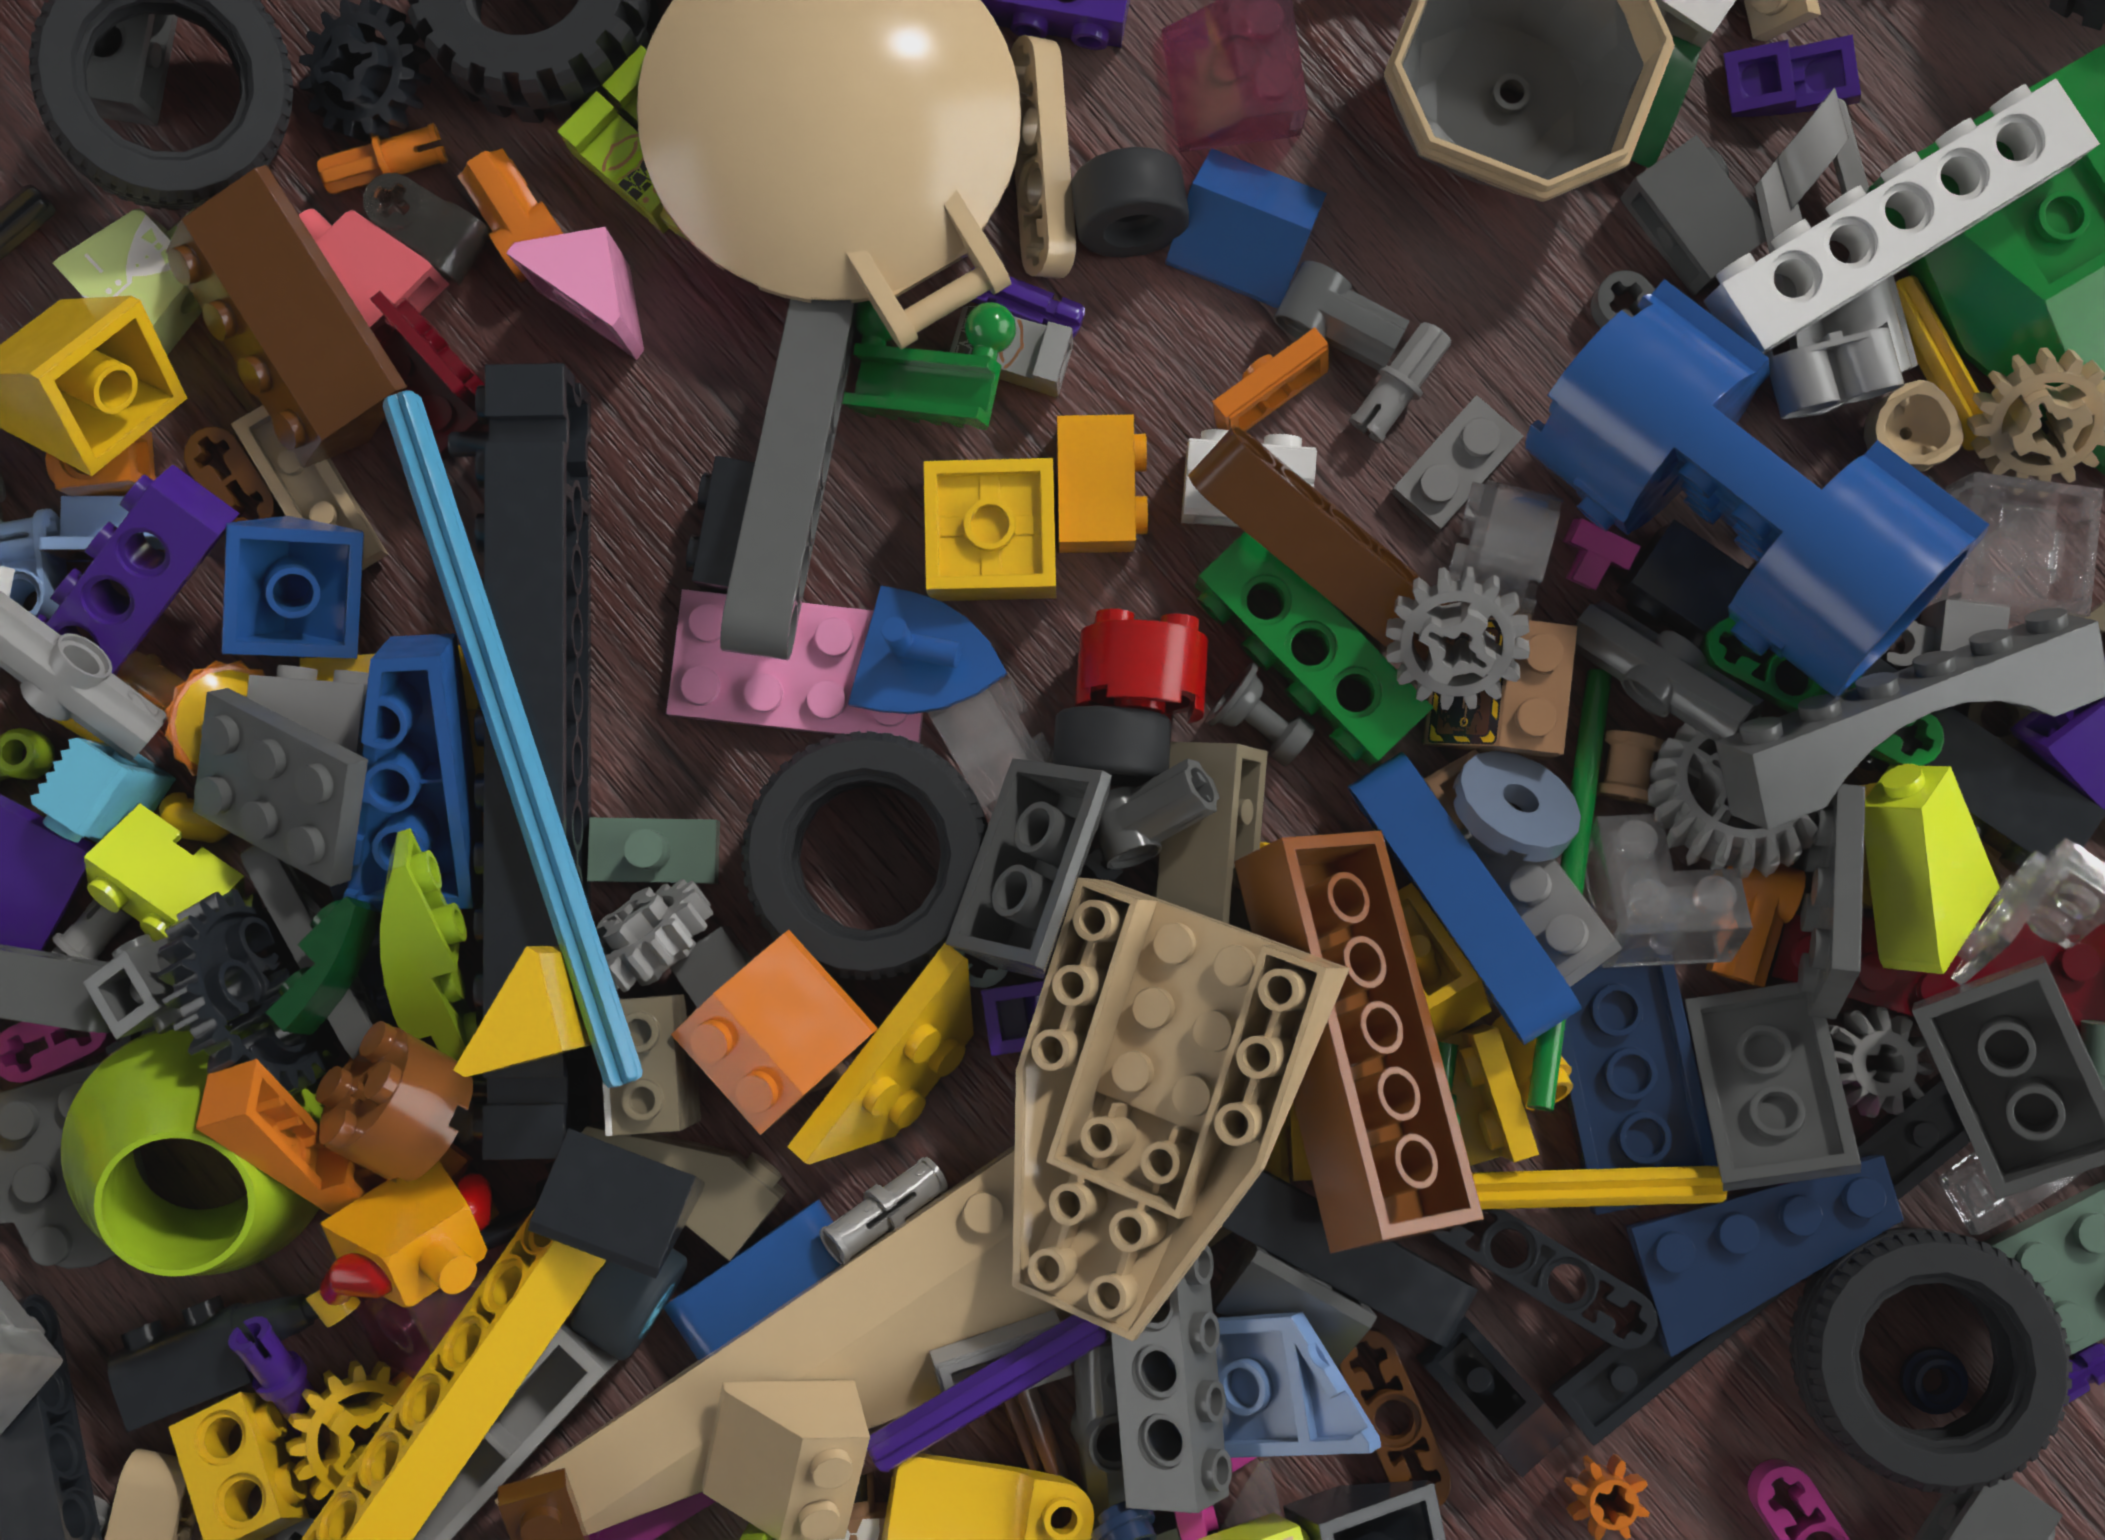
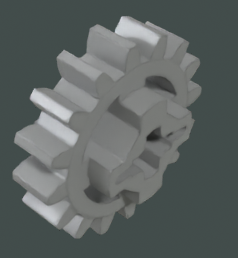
M1467 566L1462 574L1461 581H1452L1449 572L1443 567L1438 569L1437 585L1430 587L1427 582L1418 577L1413 581L1415 600L1403 596H1398L1395 600L1394 611L1400 618L1388 619L1386 636L1396 641L1387 645L1386 657L1388 662H1403L1397 671V681L1400 685L1410 683L1413 680L1418 681L1417 700L1422 702L1432 692L1441 694V708L1449 710L1454 696H1463L1468 708L1475 709L1477 706V693L1485 690L1495 700L1502 697L1499 680L1501 677L1513 682L1519 680L1520 666L1514 659L1529 658V641L1521 638V636L1530 632L1528 615H1513L1519 608V596L1516 592H1512L1500 598L1498 596L1500 579L1496 575H1492L1483 585L1475 583L1474 568ZM1462 601L1458 603L1441 606V604L1447 602ZM1491 615L1497 621L1502 632L1501 646L1495 643V636L1485 631ZM1414 632L1419 634L1420 642L1429 646L1428 658L1425 662L1415 648L1413 642ZM1461 632L1469 634V641L1460 638L1454 645L1446 643V636L1456 639Z
M680 879L672 887L666 883L656 893L650 887L634 893L630 900L615 912L606 915L599 922L596 930L600 935L599 939L616 990L620 988L623 992L628 991L636 980L641 986H646L659 980L667 969L677 961L688 957L693 951L696 943L691 937L704 931L708 926L705 920L713 915L710 902L694 881L687 883L684 879Z

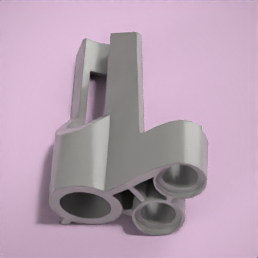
M1835 88L1823 99L1815 113L1755 186L1769 254L1775 251L1771 241L1789 227L1803 220L1798 202L1832 160L1842 195L1859 185L1862 186L1866 194L1870 192L1846 102L1838 98ZM1849 254V258H1848L1847 263H1851V255H1850V254ZM1774 274L1777 290L1787 297L1796 298L1797 291L1792 280L1787 276ZM1891 276L1788 340L1790 351L1775 356L1772 351L1765 354L1769 358V377L1781 419L1822 415L1848 403L1859 402L1890 393L1905 385L1902 373L1918 365L1894 276Z

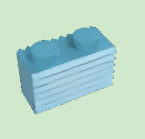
M74 738L68 740L70 749L61 751L62 760L53 762L55 771L46 773L47 782L38 784L39 794L30 796L32 805L47 814L43 824L50 830L73 842H79L85 836L99 843L138 804H142L154 812L176 779L139 753L129 761L106 743Z

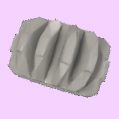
M1871 1007L1866 1017L1859 1010L1844 1012V1028L1828 1025L1848 1109L1857 1104L1859 1114L1875 1118L1881 1111V1108L1889 1114L1898 1115L1904 1112L1903 1095L1913 1099H1920L1922 1096H1925L1921 1086L1914 1079L1916 1074L1930 1075L1934 1069L1931 1064L1917 1060V1055L1928 1046L1924 1037H1909L1913 1021L1908 1017L1896 1016L1890 1019L1886 1008ZM1867 1055H1880L1881 1064L1879 1069H1866Z

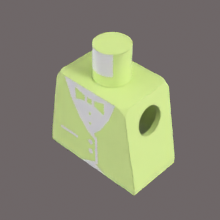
M142 208L134 209L61 255L53 264L84 298L133 296L141 300L154 330L168 355L203 310L188 286L178 282L169 266L166 250L179 222L168 231Z

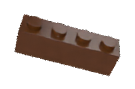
M268 166L256 167L183 217L177 226L166 253L173 275L179 283L188 286L201 306L208 330L217 340L223 341L237 363L238 373L243 385L252 395L258 396L272 418L273 429L278 440L286 449L292 450L302 467L306 468L368 443L386 417L383 410L384 399L404 391L407 386Z

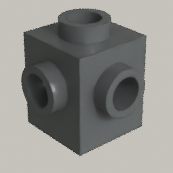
M145 934L126 942L112 952L113 960L83 981L85 988L116 1040L153 1026L158 1034L166 1033L173 1030L174 1023L182 1017L179 1008L163 1004L162 999L174 993V988L158 978L159 971L172 965L158 953L160 947L171 942L169 937L153 941L149 934Z

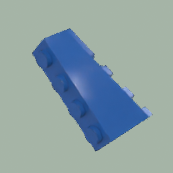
M457 633L390 636L370 659L361 743L364 744L362 757L368 759L351 880L348 881L343 899L348 896L371 903L382 913L389 859L397 832L411 828L421 851L430 850L438 863L442 879L440 890L447 904L456 903L460 909L474 908L483 891V878H478L474 869V846L478 838H483L481 812L477 811L474 802V781L476 775Z

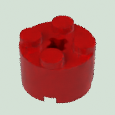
M1112 608L1098 610L1095 616V623L1084 627L1080 631L1075 707L1120 706L1139 708L1164 714L1170 721L1172 714L1188 712L1187 724L1200 721L1204 717L1208 638L1199 631V619L1188 614L1174 613L1161 616L1160 621L1134 620L1135 614L1128 610Z

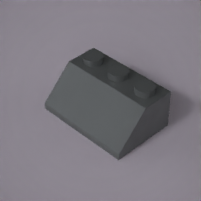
M1012 758L946 945L997 968L1040 979L1045 978L1077 879L1080 878L1109 795L1112 775L1102 770Z

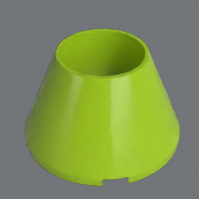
M226 1025L225 1028L228 1031H230L232 1026L228 1027V1025ZM173 1029L163 1034H158L155 1030L124 1044L111 1053L87 1078L76 1094L67 1113L61 1139L63 1178L73 1205L83 1221L120 1259L139 1270L160 1276L221 1274L259 1263L292 1242L307 1227L320 1209L196 1129L208 1075L207 1063L209 1055L204 1050L198 1054L190 1055L188 1049L194 1037L189 1030L181 1032ZM245 1030L237 1035L242 1040L253 1033ZM316 1081L315 1084L291 1096L320 1125L324 1105L316 1101V1092L319 1086ZM169 1138L190 1139L207 1144L224 1154L234 1164L242 1176L247 1194L233 1203L213 1209H188L171 1204L156 1195L145 1184L136 1168L133 1150L149 1142Z

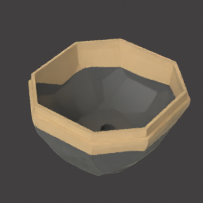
M1413 0L1384 71V81L1394 113L1417 157L1466 180L1545 202L1606 177L1629 164L1675 44L1655 0ZM1511 89L1517 93L1520 101L1514 104L1507 103L1501 98L1500 91Z

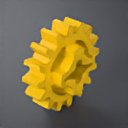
M351 1361L348 1369V1378L340 1381L334 1373L328 1370L323 1373L324 1382L327 1387L324 1392L318 1394L310 1389H305L302 1392V1396L310 1406L307 1414H290L288 1419L292 1427L301 1431L302 1434L300 1437L285 1442L286 1450L290 1455L305 1457L292 1469L297 1479L303 1481L316 1475L309 1489L315 1499L319 1501L331 1490L335 1492L368 1445L358 1440L354 1442L349 1436L350 1431L358 1425L363 1429L370 1428L375 1435L413 1381V1378L406 1372H401L390 1382V1367L385 1362L378 1361L371 1375H366L358 1361ZM371 1392L365 1401L345 1405L340 1402L348 1396L357 1393ZM323 1423L329 1428L331 1444L324 1451L325 1458L321 1461L318 1453V1434Z

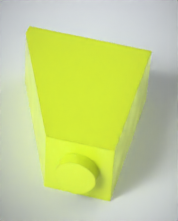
M1890 765L1865 799L1864 838L1879 959L1883 968L1944 974L2000 887L1951 766Z

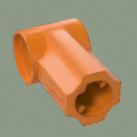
M503 148L490 152L483 151L467 161L466 167L457 177L491 228L492 232L489 236L518 281L523 283L527 278L506 254L513 243L564 233L542 201L537 202L522 174Z
M1780 863L1775 873L1770 874L1766 878L1753 866L1750 875L1739 881L1733 867H1727L1720 891V900L1725 907L1706 966L1707 971L1737 982L1756 987H1765L1783 924L1789 923L1794 917L1803 897L1806 876L1802 869L1792 866L1787 867Z

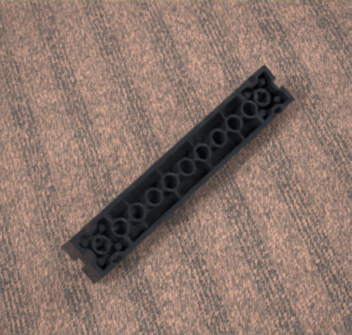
M564 363L485 365V385H478L475 394L478 422L481 425L489 424V431L450 432L447 438V447L451 457H475L477 484L479 488H485L484 513H478L475 520L476 546L480 553L484 552V578H481L591 912V881H587L589 817H591V468L588 466V444H591V394L581 383H575V376ZM477 708L474 717V734L477 745L484 747V773H477L475 777L474 802L477 811L484 812L483 838H478L474 846V869L476 876L483 878V904H478L475 908L473 930L477 944H483V970H478L475 974L473 999L475 1008L483 1010L484 1018L526 946L559 945L482 709ZM591 1045L472 1076L473 1092L471 1101H487V1103L476 1104L473 1114V1136L477 1144H482V1160L556 1159L568 1128L581 1133L586 1126L591 1125V1095H588Z

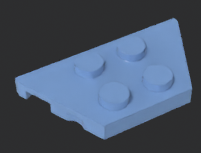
M1303 1312L1217 1317L1220 1328L1219 1343L1216 1348L1218 1376L1226 1395V1407L1222 1417L1224 1446L1230 1458L1372 1453L1381 1447L1379 1434ZM1167 1355L1169 1368L1172 1371V1373L1176 1376L1175 1365L1172 1359ZM1173 1424L1174 1433L1177 1439L1182 1443V1436L1180 1434V1431Z

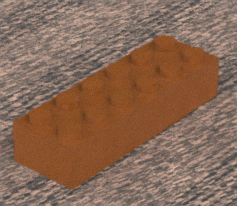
M1382 830L1282 837L1234 861L1252 933L1350 968L1293 1100L1330 1254L1427 1234L1484 1219Z

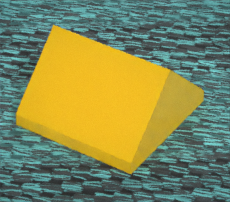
M526 946L453 1071L463 1077H469L591 1045L559 946Z

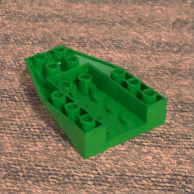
M2105 44L2029 87L2030 91L2034 92L2056 78L2100 144L2069 168L1906 267L1910 276L1914 275L1919 279L1959 354L1988 378V374L1993 370L2002 373L2006 377L2014 372L2012 357L2017 354L2028 365L2036 363L2039 349L2045 347L2055 356L2057 362L2070 349L2080 356L2083 360V365L2093 360L2105 372ZM1990 110L1974 119L1973 122L1976 126H1979L1994 115ZM1996 141L2000 154L2006 159L2014 161L2011 149L2006 144ZM1933 143L1917 154L1923 160L1938 151L1939 147L1936 143ZM1941 174V181L1944 187L1949 192L1960 195L1959 186L1956 181L1948 175ZM1881 176L1869 187L1870 192L1885 183ZM1885 207L1888 221L1897 228L1905 229L1906 225L1903 216L1897 210ZM2052 382L2045 384L2058 387L2064 383ZM2040 404L2039 409L2042 414L2040 420L2046 426L2045 421L2048 420L2046 409ZM2096 445L2092 451L2099 461L2096 468L2105 475V446Z

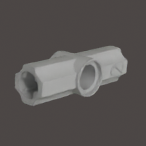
M0 591V667L21 681V693L27 703L37 712L48 718L58 721L73 719L129 761L135 758L167 720L166 713L111 673L112 665L110 659L94 642L77 634H64L61 636Z

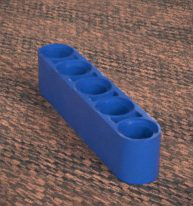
M1402 751L1348 785L1352 797L1375 831L1382 830L1386 848L1410 883L1416 887L1422 899L1426 901L1444 926L1448 935L1454 940L1455 945L1459 947L1479 975L1485 992L1523 1045H1526L1582 1009L1564 977L1417 769Z

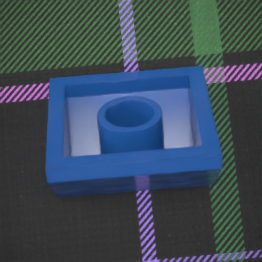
M1211 148L1191 185L1187 197L1189 209L1188 228L1180 236L1172 240L1165 264L1278 309L1291 284L1327 193Z
M293 516L226 523L222 654L357 659L364 532L362 530Z

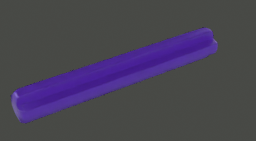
M1076 1315L1066 1318L872 1433L867 1448L871 1460L881 1472H888L1101 1346L1108 1339L1106 1329Z

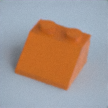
M788 930L716 990L671 1036L761 1135L803 1099L878 1028L795 935Z

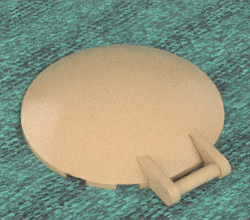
M673 0L650 39L642 63L637 97L639 140L650 179L666 212L680 232L712 263L722 270L727 269L734 275L757 285L761 291L787 299L811 303V300H851V303L869 300L900 349L917 341V332L985 292L990 291L995 295L1011 285L1010 277L983 230L989 223V218L997 208L1006 188H1008L1016 163L1021 129L1020 92L1014 63L1006 41L994 18L981 0ZM969 257L975 269L903 310L896 297L961 259Z

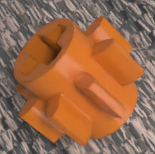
M1616 1454L1610 1457L1607 1466L1596 1464L1588 1455L1584 1456L1583 1464L1585 1469L1577 1478L1565 1477L1564 1480L1570 1489L1575 1492L1577 1501L1570 1503L1566 1508L1568 1514L1574 1521L1583 1520L1590 1516L1588 1532L1595 1540H1601L1606 1529L1617 1530L1626 1540L1631 1538L1628 1526L1635 1521L1637 1516L1649 1517L1650 1514L1639 1503L1637 1493L1643 1491L1648 1486L1646 1480L1639 1474H1630L1623 1478L1626 1471V1462ZM1613 1488L1618 1492L1615 1501L1603 1500L1601 1505L1595 1501L1599 1492L1610 1494Z

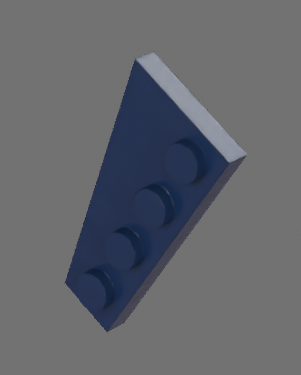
M1872 1154L1860 1158L1861 1173L1761 1186L1727 1196L1726 1200L1722 1203H1702L1626 1225L1647 1297L1657 1312V1330L1664 1353L1673 1357L1903 1221L1904 1218L1884 1156Z

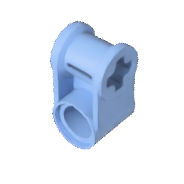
M52 509L37 510L31 518L3 522L0 519V566L15 569L10 598L23 607L27 596L36 591L37 602L30 613L36 617L43 614L50 619L60 606L52 601L50 597L68 575L65 560L39 551L38 547L39 537H60V519Z

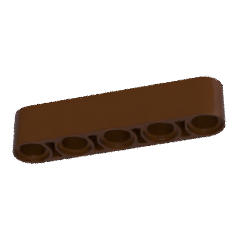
M1232 426L1188 475L1193 486L1213 506L1385 647L1396 641L1386 636L1388 619L1400 618L1394 611L1395 600L1398 596L1415 600L1413 581L1420 576L1250 434L1237 426ZM1450 602L1443 603V604H1441V606L1448 605V604H1451V603H1450ZM1414 632L1413 642L1415 648L1425 662L1428 658L1429 646L1420 642L1419 634ZM1446 636V643L1449 644L1453 639Z

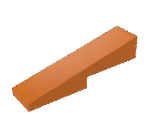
M258 1059L207 1075L196 1129L331 1216L388 1180L327 1149L319 1142L320 1125Z

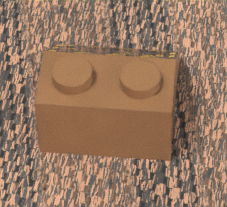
M1489 618L1485 631L1495 636V643L1501 646L1503 638L1501 629L1495 618ZM1529 620L1530 632L1521 636V638L1529 641V658L1514 659L1520 666V678L1517 682H1513L1501 677L1499 680L1502 697L1497 700L1489 696L1484 690L1477 693V706L1475 709L1468 708L1463 696H1454L1449 710L1441 708V694L1432 692L1427 701L1434 708L1425 715L1422 745L1466 751L1476 749L1477 752L1482 753L1502 751L1539 760H1550L1563 755L1578 626ZM1461 632L1449 644L1454 645L1460 638L1469 641V634Z

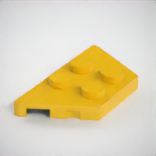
M946 942L943 944L787 1146L804 1163L810 1165L895 1137L901 1128L908 1127L920 1116L926 1104L925 1097L941 1077L950 1074L960 1064L965 1054V1045L974 1035L969 968L966 957L953 947L946 945Z

